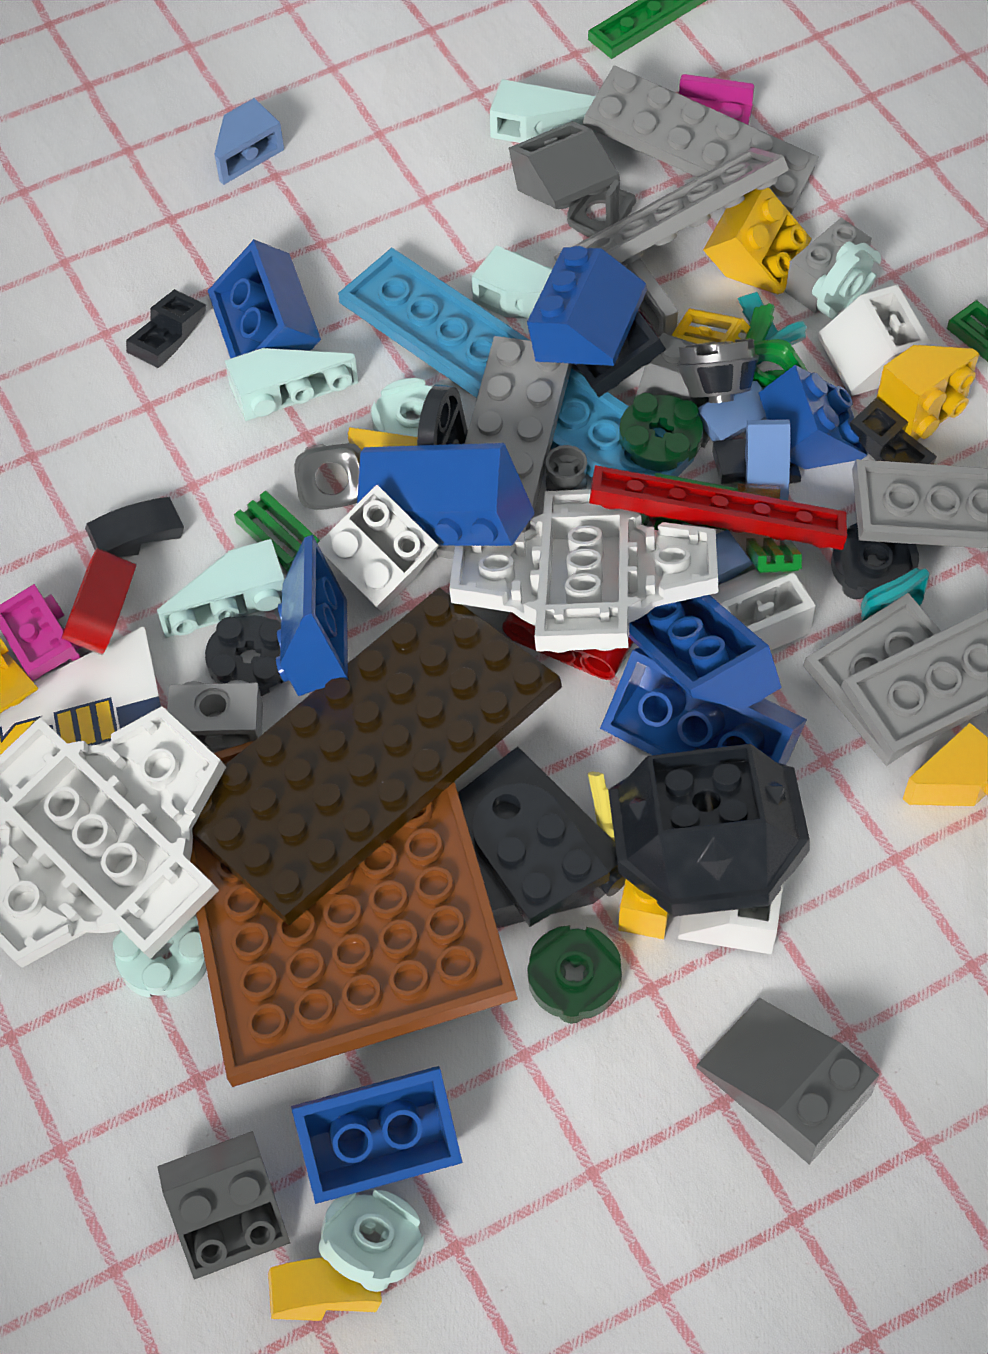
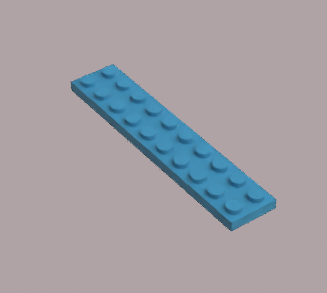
M392 247L338 292L340 304L476 398L478 397L494 336L529 340ZM571 368L551 450L562 445L575 446L582 450L587 458L586 474L590 477H593L595 465L654 476L655 473L678 477L694 461L693 458L688 462V457L685 461L677 463V468L669 471H653L635 464L631 460V454L626 451L625 447L622 449L619 441L620 420L629 406L608 392L598 397L585 377ZM662 428L653 429L655 430L656 437H663L666 433Z

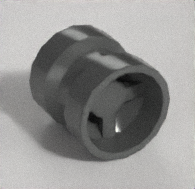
M562 445L548 453L546 458V491L584 490L587 488V458L582 450L575 446Z

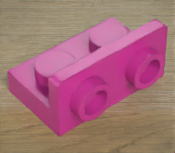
M687 74L681 75L679 84L680 95L749 125L753 106L754 84Z
M35 584L0 604V630L32 681L70 658L72 661L81 658L78 650L83 648L61 639L64 629L58 620L64 617L65 614L52 594L44 598Z

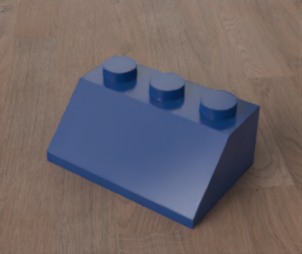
M253 239L207 290L230 359L262 348L311 351L321 340L290 253Z
M583 246L563 247L527 321L535 361L614 366L646 294V283L602 248H585Z
M310 535L304 538L282 584V603L278 604L281 629L277 630L280 656L276 657V665L284 682L290 681L298 696L324 688L326 683L334 678L341 677L348 680L347 598L314 536Z
M439 1066L291 1106L315 1204L463 1163Z

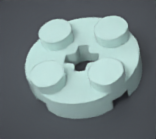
M851 241L846 242L838 251L836 263L828 275L821 276L812 289V295L818 299V310L833 320L843 308L848 307L860 295L866 294L877 276L871 271L873 263L875 261L880 265L881 254L866 243L856 245Z
M419 378L401 379L387 385L381 391V397L377 400L376 404L374 401L371 408L374 431L418 437L420 417L415 420L405 418H407L408 411H414L416 415H421L425 398L432 386L425 385V380Z
M193 916L167 942L172 944L169 948L172 956L166 960L161 956L154 960L150 959L120 930L113 941L115 962L121 978L132 991L150 998L151 995H166L167 998L176 997L192 989L202 979L206 972V963L196 916Z
M374 1189L372 1195L363 1194L356 1196L357 1193L336 1198L329 1206L322 1224L321 1240L319 1243L320 1255L340 1274L352 1281L361 1283L369 1291H383L388 1287L389 1283L398 1282L405 1278L416 1266L424 1245V1235L421 1238L418 1228L420 1219L416 1211L402 1198L383 1190ZM362 1231L368 1235L374 1231L378 1232L381 1235L379 1243L366 1240L360 1232Z

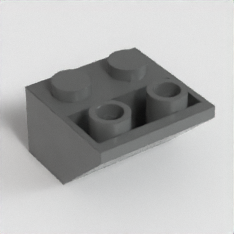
M574 121L508 148L517 190L554 209L571 207L574 205L575 200L587 195L601 194L607 190V186H610L615 179L620 181L618 171L593 130Z
M253 1131L157 1166L162 1193L194 1280L290 1244Z

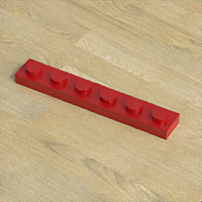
M597 465L594 467L589 503L600 505L606 509H622L643 513L649 517L677 519L692 525L704 524L736 533L747 532L769 536L780 541L791 540L807 543L818 548L829 547L843 550L846 542V511Z

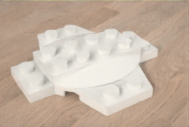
M591 489L545 491L543 514L530 520L531 529L521 533L512 546H455L449 587L451 603L513 612L524 621L535 625L536 651L561 653L569 650L597 649L609 651L615 648H628L630 622L639 619L657 606L718 593L716 530L662 522L658 526V530H654V527L643 525L641 515L636 512L622 509H606L600 505L590 504Z
M161 706L112 733L111 741L104 745H88L85 741L67 744L39 718L0 755V947L22 968L85 933H108L122 930L151 959L219 891L190 862L193 843L192 828L226 766L165 708Z

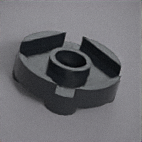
M857 523L847 528V538L843 550L833 548L831 557L832 572L837 582L842 585L843 593L847 597L856 600L864 598L871 590L918 568L919 552L916 544L860 541ZM870 554H875L878 560H885L886 563L881 564V566H873L866 561H868Z
M256 615L237 618L226 617L217 624L216 631L208 640L205 650L206 665L212 680L214 679L218 684H227L234 680L258 683L261 696L270 693L269 688L276 685L280 680L282 684L284 681L276 665V657L280 656L277 630L281 629V622ZM248 650H255L256 653L261 654L260 657H253L251 663H244L243 657L240 656Z

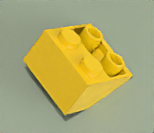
M769 187L762 190L754 189L744 195L745 199L740 204L725 209L703 251L727 278L778 295L784 293L786 289L790 260L805 249L812 238Z
M912 345L883 366L877 398L908 421L906 433L915 440L919 438L926 439L935 432L941 422L948 417H957L968 405L969 399L967 396L970 385L976 377L974 371L979 353L973 348Z

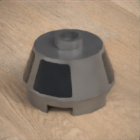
M736 339L735 343L733 341H714L679 347L680 363L677 364V367L691 397H709V403H723L734 401V394L751 390L759 355H755L754 339Z

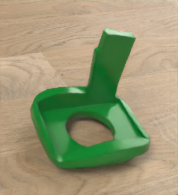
M770 303L754 308L749 325L751 328L745 339H754L755 355H759L758 362H772L784 369L763 372L756 366L753 381H757L761 387L768 386L794 365L808 371L789 342L782 339L765 340L774 319L772 315L775 306Z

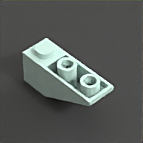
M502 79L490 108V136L495 139L521 143L571 121L582 125L584 116L596 96Z
M496 245L472 275L473 302L504 317L529 318L553 268L540 265L517 252H511Z
M262 348L225 360L229 385L245 421L267 416L274 411L295 404H302L310 399L334 391H341L348 386L358 383L356 360L353 353Z
M269 539L228 551L158 608L157 612L165 638L192 633L195 629L219 623L226 617L237 618L258 611L266 612L277 608L278 604L282 603V584L285 579L272 540Z

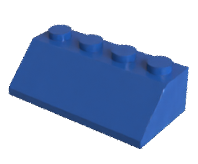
M505 443L364 447L360 452L357 504L378 485L439 546H512L535 514Z
M710 595L657 606L644 616L629 623L628 637L692 698L744 710L782 688L769 645Z
M640 647L632 650L600 729L651 755L692 751L695 748L710 749L752 744L775 762L786 765L807 719L765 698L744 710L692 698Z

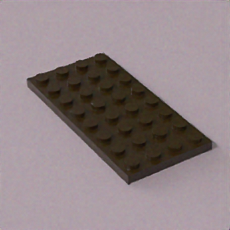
M441 588L436 589L347 663L348 680L341 677L334 678L328 681L324 688L316 689L225 765L226 769L192 828L193 838L289 926L562 688L559 675L462 604L451 603L450 595Z

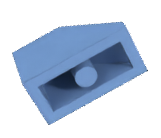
M255 98L223 116L214 153L219 181L223 185L284 150L280 122Z

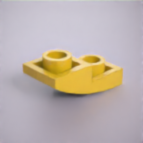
M323 1257L273 1266L268 1271L271 1319L321 1321L326 1310L377 1312L382 1302L381 1291H369L361 1283L346 1278L335 1270Z

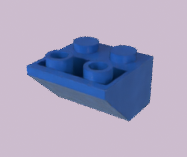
M794 365L758 392L767 420L789 419L791 463L806 470L856 461V459L862 460L868 455L866 449L859 442L858 435L849 425L854 419L851 410L853 402L849 393L843 387H836L823 380L817 373H810Z

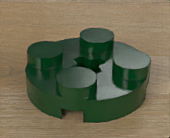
M650 393L637 395L633 400V404L625 410L620 420L619 441L622 449L625 447L626 451L631 454V460L635 464L653 471L677 468V463L685 461L688 457L689 462L697 455L702 443L703 425L698 415V407L692 401L682 400L670 395H652ZM665 428L670 432H666L663 437H656L655 430L653 429Z
M570 925L554 928L540 937L531 950L527 967L529 990L534 1000L542 1009L551 1015L560 1017L566 1023H578L583 1019L597 1016L614 1002L621 987L622 971L619 951L615 944L597 929L586 927V930L579 928L570 929ZM570 963L571 966L576 968L582 964L586 967L583 972L584 979L581 981L567 980L565 978L566 970L564 966Z

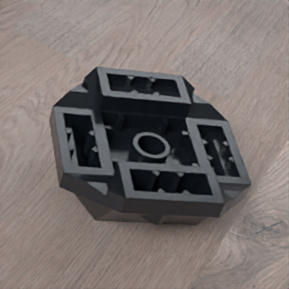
M752 744L710 749L695 748L692 751L650 755L627 778L608 789L619 874L639 890L656 899L657 904L673 917L769 906L781 891V885L793 874L810 851V838L795 768L775 762Z

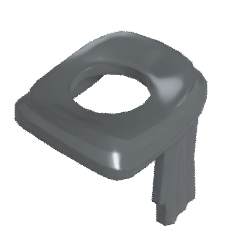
M615 179L611 186H607L605 192L598 195H587L575 200L574 205L569 207L567 212V222L577 232L590 237L627 217L637 201L636 197L632 193L621 190L619 180ZM594 204H606V221L590 219L586 215L587 209Z
M351 443L329 446L320 444L318 446L306 447L305 451L296 457L294 463V473L300 502L305 507L314 510L333 509L357 503L361 449ZM333 462L341 465L346 470L348 483L341 492L327 494L317 487L315 474L322 464Z

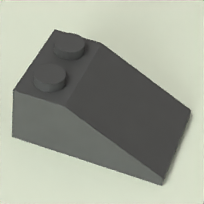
M761 998L748 1009L701 1059L696 1067L809 1165L869 1099L879 1077L878 1073L843 1044Z

